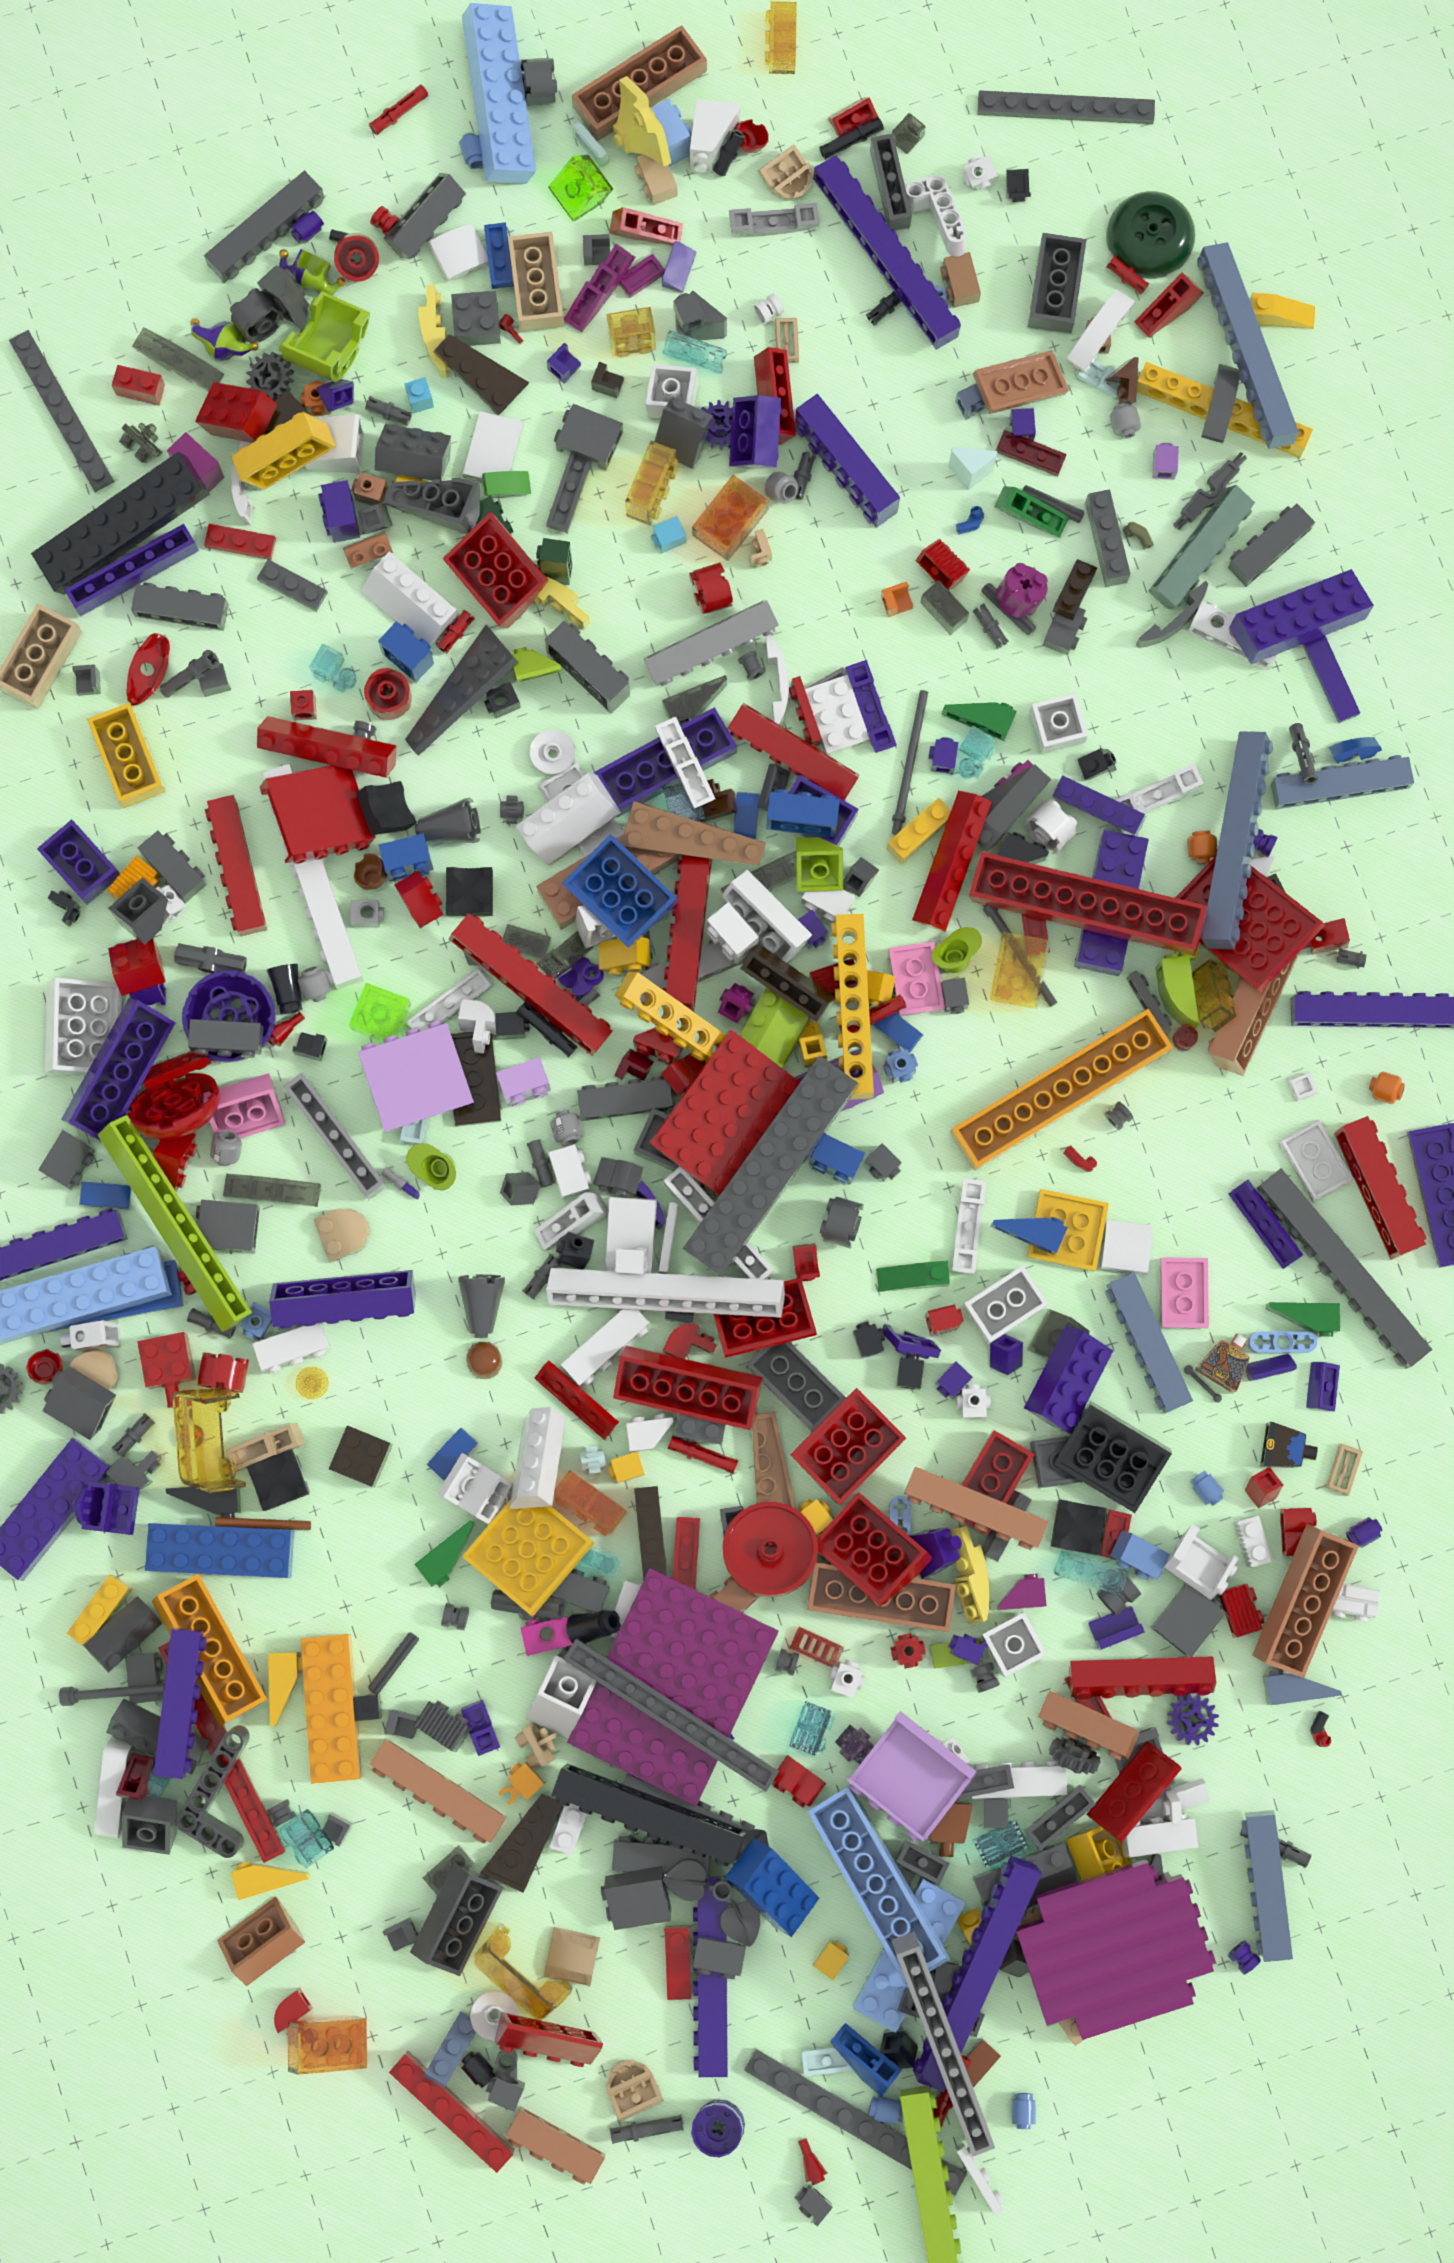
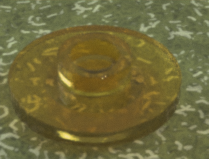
M318 1367L304 1368L296 1378L298 1393L310 1400L322 1397L329 1386L327 1374Z

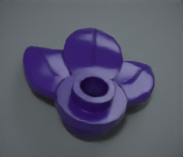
M572 956L569 957L572 970L558 978L564 987L572 988L574 996H583L589 993L593 986L599 985L603 981L604 972L599 970L598 965L591 964L588 958Z

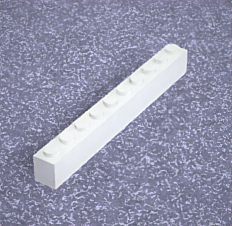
M286 764L263 772V775L266 779L293 772L290 765ZM268 802V803H269V806H270V809H271V812H272V814L274 815V811H273V808H272V806H271V803ZM276 823V827H277V830H278V832H279V835L282 836V834H281V832H280V829H279V826H278V823ZM283 844L286 856L288 857L286 846ZM314 857L301 864L290 865L294 878L298 877L301 883L300 886H297L301 899L306 898L308 907L304 908L308 920H313L316 928H313L312 932L315 941L321 942L323 949L319 950L323 963H328L330 971L326 973L330 984L335 983L337 989H341L364 981L323 860H315Z
M551 1268L546 1288L549 1305L782 1317L785 1298L783 1280L659 1273H615V1271L610 1270L598 1271Z

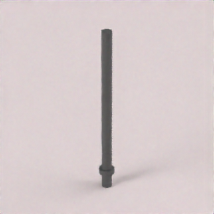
M920 690L896 812L892 816V821L894 822L891 834L893 835L901 831L902 824L906 820L904 814L929 693L926 690Z

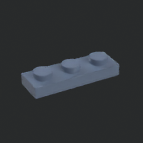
M460 2011L423 2075L442 2088H445L476 2034L472 2027L470 2016Z

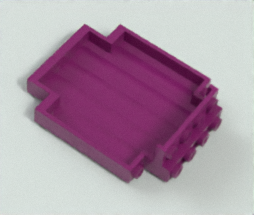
M1145 1859L1035 1895L1042 1919L1018 1926L1016 1933L1046 2025L1074 2017L1081 2039L1085 2040L1194 2004L1192 1997H1196L1192 1982L1187 1983V1980L1214 1972L1212 1965L1216 1964L1212 1949L1207 1951L1205 1941L1209 1939L1205 1927L1199 1926L1197 1918L1201 1917L1197 1903L1192 1904L1190 1894H1193V1889L1189 1879L1184 1880L1182 1874L1172 1877L1169 1873L1160 1875V1881L1154 1882V1880L1158 1879L1154 1865L1149 1866Z

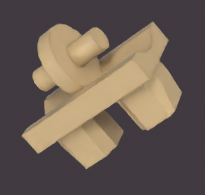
M533 1722L522 1728V1731L515 1737L521 1748L530 1744L533 1753L526 1756V1761L530 1768L536 1766L543 1767L555 1760L552 1750L556 1749L552 1739L558 1737L556 1732L549 1735L545 1727L540 1729L538 1724Z

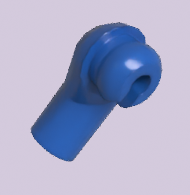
M980 506L971 508L967 521L956 524L958 535L975 531L980 527L984 519V512Z

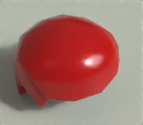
M753 119L740 121L734 128V130H738L745 135L739 147L745 153L759 152L769 142V133L763 124H754Z
M49 1349L34 1353L28 1359L26 1366L29 1378L41 1385L52 1384V1379L58 1371L62 1373L63 1370L62 1359L59 1353H54Z

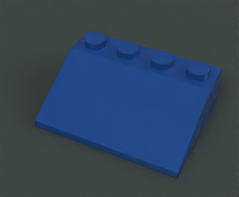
M612 834L562 882V885L628 948L663 919L678 903L677 897Z

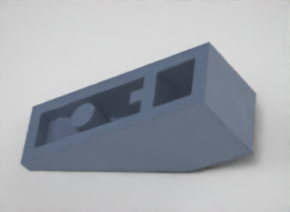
M1282 1669L1268 1671L1269 1676H1263L1267 1705L1342 1696L1340 1690L1290 1673H1283Z

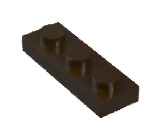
M1077 559L1052 612L1074 620L1098 567Z

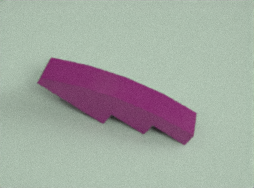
M615 244L605 262L599 264L591 280L586 281L564 317V321L578 331L583 332L609 299L636 256L619 244Z

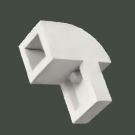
M462 999L458 1016L460 1031L474 1032L472 1039L474 1052L484 1053L485 1044L489 1045L490 1034H496L494 1013L487 1004L481 1001Z

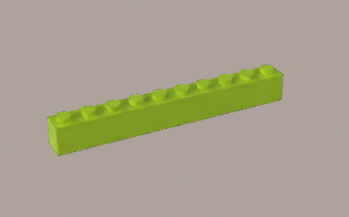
M126 1115L109 1123L98 1134V1137L222 1332L241 1323L252 1311L138 1131L133 1126L131 1120Z

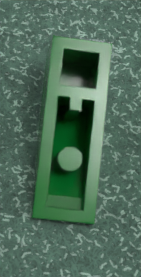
M1003 486L994 506L1011 517L1060 538L1069 519L1067 515L1024 491L1011 486Z
M997 702L945 704L942 715L1005 741L1017 711L1013 710L1011 705L1003 702L1001 704Z
M948 1260L876 1268L878 1292L948 1287L950 1284Z
M1269 1302L1266 1304L1267 1310L1312 1333H1319V1337H1333V1333L1340 1332V1303Z
M472 1520L468 1521L414 1564L431 1587L437 1585L440 1588L450 1580L448 1575L453 1572L474 1528L475 1523Z

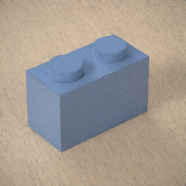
M1123 1530L1110 1554L1111 1557L1117 1560L1116 1564L1126 1570H1129L1130 1567L1135 1569V1575L1145 1580H1148L1149 1577L1158 1580L1170 1555L1142 1538Z

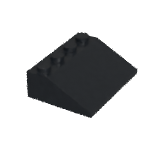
M1090 1400L1072 1434L1069 1435L1056 1458L1054 1465L1133 1513H1136L1172 1455V1450Z

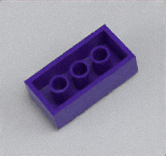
M1066 1325L1024 1409L1050 1426L1072 1434L1113 1350L1085 1331Z

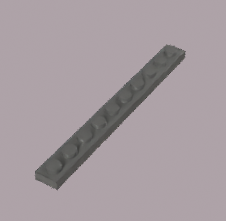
M579 1639L574 1641L563 1660L763 1791L767 1792L777 1776L778 1769Z
M755 2049L744 2069L745 2072L912 2170L906 2136L882 2122L873 2120V2117L868 2116L867 2113L759 2049ZM941 2158L942 2165H947L949 2181H945L946 2188L951 2190L955 2196L967 2173Z

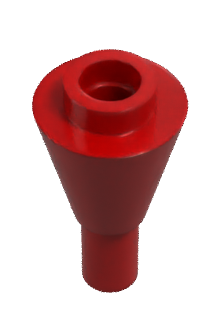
M298 1012L289 1020L276 1024L268 1042L272 1046L277 1045L281 1047L294 1030V1027L305 1019L302 1013Z
M807 2138L798 2141L803 2154L806 2183L811 2181L813 2186L825 2181L824 2175L828 2174V2172L816 2155L812 2153Z

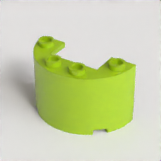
M322 291L317 299L313 298L310 303L311 319L305 329L303 328L299 331L296 341V333L291 332L287 339L284 338L279 346V351L282 352V357L285 361L328 380L338 382L347 373L358 354V346L361 338L365 337L371 312Z

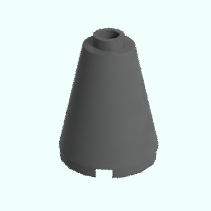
M470 797L464 798L419 818L418 824H415L416 835L424 833L426 841L478 843L480 838H476V836L481 833L477 808H472L470 803L474 802L473 799Z
M476 1274V1276L469 1278V1275L458 1276V1283L469 1333L474 1334V1338H488V1334L494 1331L504 1289L505 1276Z

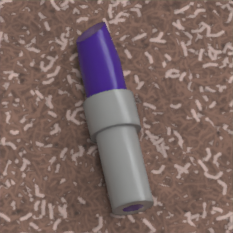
M388 1167L383 1170L381 1175L395 1184V1187L403 1190L409 1196L417 1200L419 1199V1192L407 1180L399 1177Z

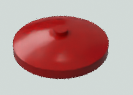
M761 1502L745 1508L730 1522L724 1535L723 1559L726 1569L731 1578L741 1588L754 1595L779 1597L797 1590L811 1576L817 1562L818 1542L811 1523L797 1509L783 1503Z

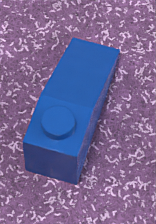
M1051 1217V1219L993 1220L990 1226L1052 1255L1057 1253L1068 1227L1063 1225L1064 1222L1055 1217Z
M846 2023L830 2041L860 2079L881 2097L902 2071V2069Z

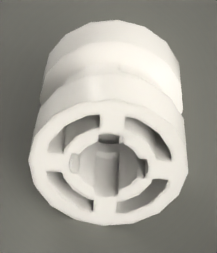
M774 293L767 296L765 301H759L754 304V310L763 324L771 321L773 316H779L784 313L783 305Z

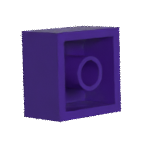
M348 480L321 485L322 493H319L318 497L323 511L322 518L327 536H332L334 543L360 538L353 496Z

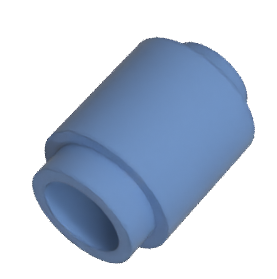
M474 133L465 134L459 141L465 164L470 169L480 168L483 166L479 135Z
M1204 1470L1190 1481L1193 1485L1192 1489L1205 1505L1210 1503L1214 1506L1223 1499L1221 1494L1224 1490L1211 1473L1208 1474Z
M1014 2093V2099H1012V2124H1016V2129H1031V2125L1036 2124V2100H1033V2093Z
M872 2096L868 2116L873 2117L875 2121L896 2126L898 2121L902 2122L903 2120L901 2101L883 2096H878V2098Z

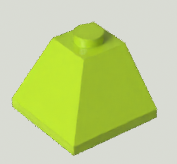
M527 647L513 650L514 654L512 655L519 662L513 667L517 683L558 673L562 670L560 664L533 649L527 650Z
M819 837L795 838L797 892L843 890V848Z

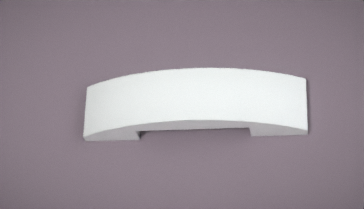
M1116 290L1091 321L1066 361L1085 373L1121 320L1123 321L1133 307L1135 301L1119 290Z
M242 441L239 445L238 450L244 446H249L252 443ZM233 463L231 490L234 504L246 525H251L253 503L245 495L246 482L239 479Z
M766 636L767 663L777 664L780 701L772 702L773 721L782 725L788 704V673L779 647L771 636Z
M1195 763L1174 772V775L1133 794H1126L1116 799V801L1146 814L1204 785Z
M963 1178L954 1241L952 1271L975 1274L987 1181Z

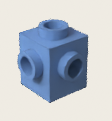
M901 1048L889 1052V1057H886L885 1065H883L887 1078L891 1077L893 1083L898 1081L904 1083L913 1079V1075L916 1073L915 1067L918 1066L914 1054H909L908 1049L902 1051ZM903 1060L905 1067H898L897 1062Z

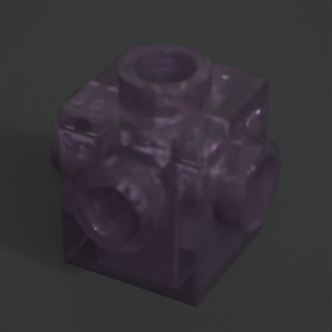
M851 1724L835 1741L841 1748L839 1753L849 1762L854 1759L859 1765L874 1747L869 1741L871 1736L861 1727L856 1730Z

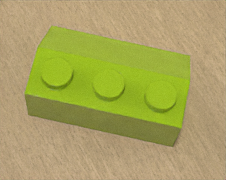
M766 987L740 1036L783 1068L810 1017Z

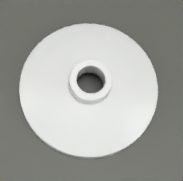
M546 730L533 739L530 746V758L533 765L539 771L550 775L560 774L572 765L575 758V746L572 739L564 732ZM551 751L557 752V756L551 758L549 757V753Z
M489 1991L479 1996L470 2012V2020L475 2032L486 2040L495 2041L501 2012L519 2016L515 2001L508 1994L501 1991ZM492 2010L498 2011V2017L495 2019L489 2016Z

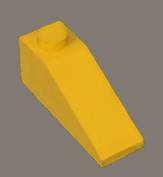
M1252 292L1250 302L1259 325L1314 329L1315 306L1277 294Z
M300 1652L268 1654L270 1726H277L300 1678V1671H303Z
M250 1861L235 1865L237 1870L230 1872L238 1901L307 1880L311 1877L310 1872L258 1863L250 1865Z

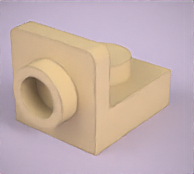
M764 529L755 531V539L752 540L757 554L749 556L751 567H763L769 564V561H772V551Z

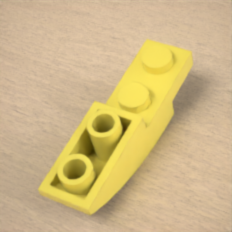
M426 285L427 306H418L421 334L432 364L440 376L446 379L447 370L451 369L433 352L448 336L446 335L445 327H442L441 314H437V307H441V293H437L435 285Z
M547 577L548 583L532 603L545 607L551 602L552 608L559 613L561 611L568 616L567 619L570 623L585 629L590 624V617L577 606L579 603L578 595L558 581Z
M967 1525L950 1528L952 1536L957 1535L962 1541V1546L958 1549L960 1558L955 1562L960 1576L953 1580L964 1609V1614L968 1624L984 1622L988 1618L989 1580L981 1545L973 1546Z

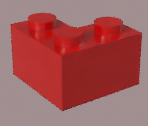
M195 1133L177 1139L160 1140L153 1151V1157L176 1192L178 1188H183L187 1177L184 1175V1171L187 1169L190 1157H194L197 1151L198 1144H195Z

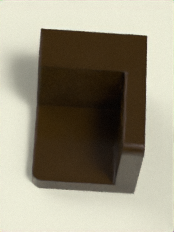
M598 362L591 380L592 390L617 399L624 382V377L609 372L607 364Z

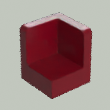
M630 1048L622 1057L614 1076L623 1079L627 1073H630L644 1081L654 1061Z

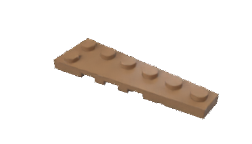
M633 801L620 842L626 847L753 865L760 864L766 842L637 801Z
M775 1411L756 1415L752 1426L756 1504L761 1502H779L797 1509Z

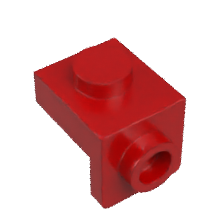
M816 1244L792 1246L796 1278L801 1277L802 1281H812L820 1277Z

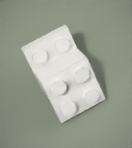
M462 1453L437 1494L485 1523L490 1524L511 1499L513 1483Z

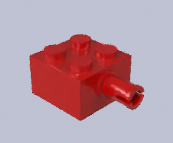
M180 1332L137 1341L145 1388H164L167 1408L182 1406L178 1385L196 1380L188 1334Z

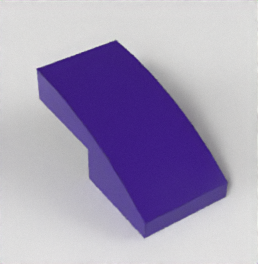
M641 1180L634 1195L637 1198L657 1200L652 1191ZM657 1200L655 1227L660 1230L666 1223V1220Z
M482 1699L462 1707L463 1717L469 1720L467 1725L472 1728L469 1733L477 1755L480 1756L501 1748L484 1700Z

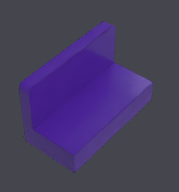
M1132 1606L1127 1607L1118 1616L1111 1613L1088 1623L1098 1650L1145 1633L1142 1623L1138 1622Z

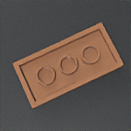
M1052 350L977 369L973 372V377L989 414L1065 395L1069 391Z

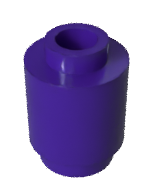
M312 210L310 213L306 212L291 225L293 231L290 233L298 243L302 241L306 244L322 230L321 227L324 225V222Z
M1367 1517L1351 1526L1345 1534L1350 1542L1363 1548L1381 1538L1380 1532L1383 1529L1376 1518L1372 1520L1370 1517Z

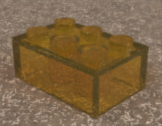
M650 441L625 500L627 517L650 526L654 519L658 520L662 507H660L662 499H667L670 492V487H668L670 480H675L679 469L677 467L679 459H676L675 449Z
M1002 932L989 1000L1038 1009L1050 941Z

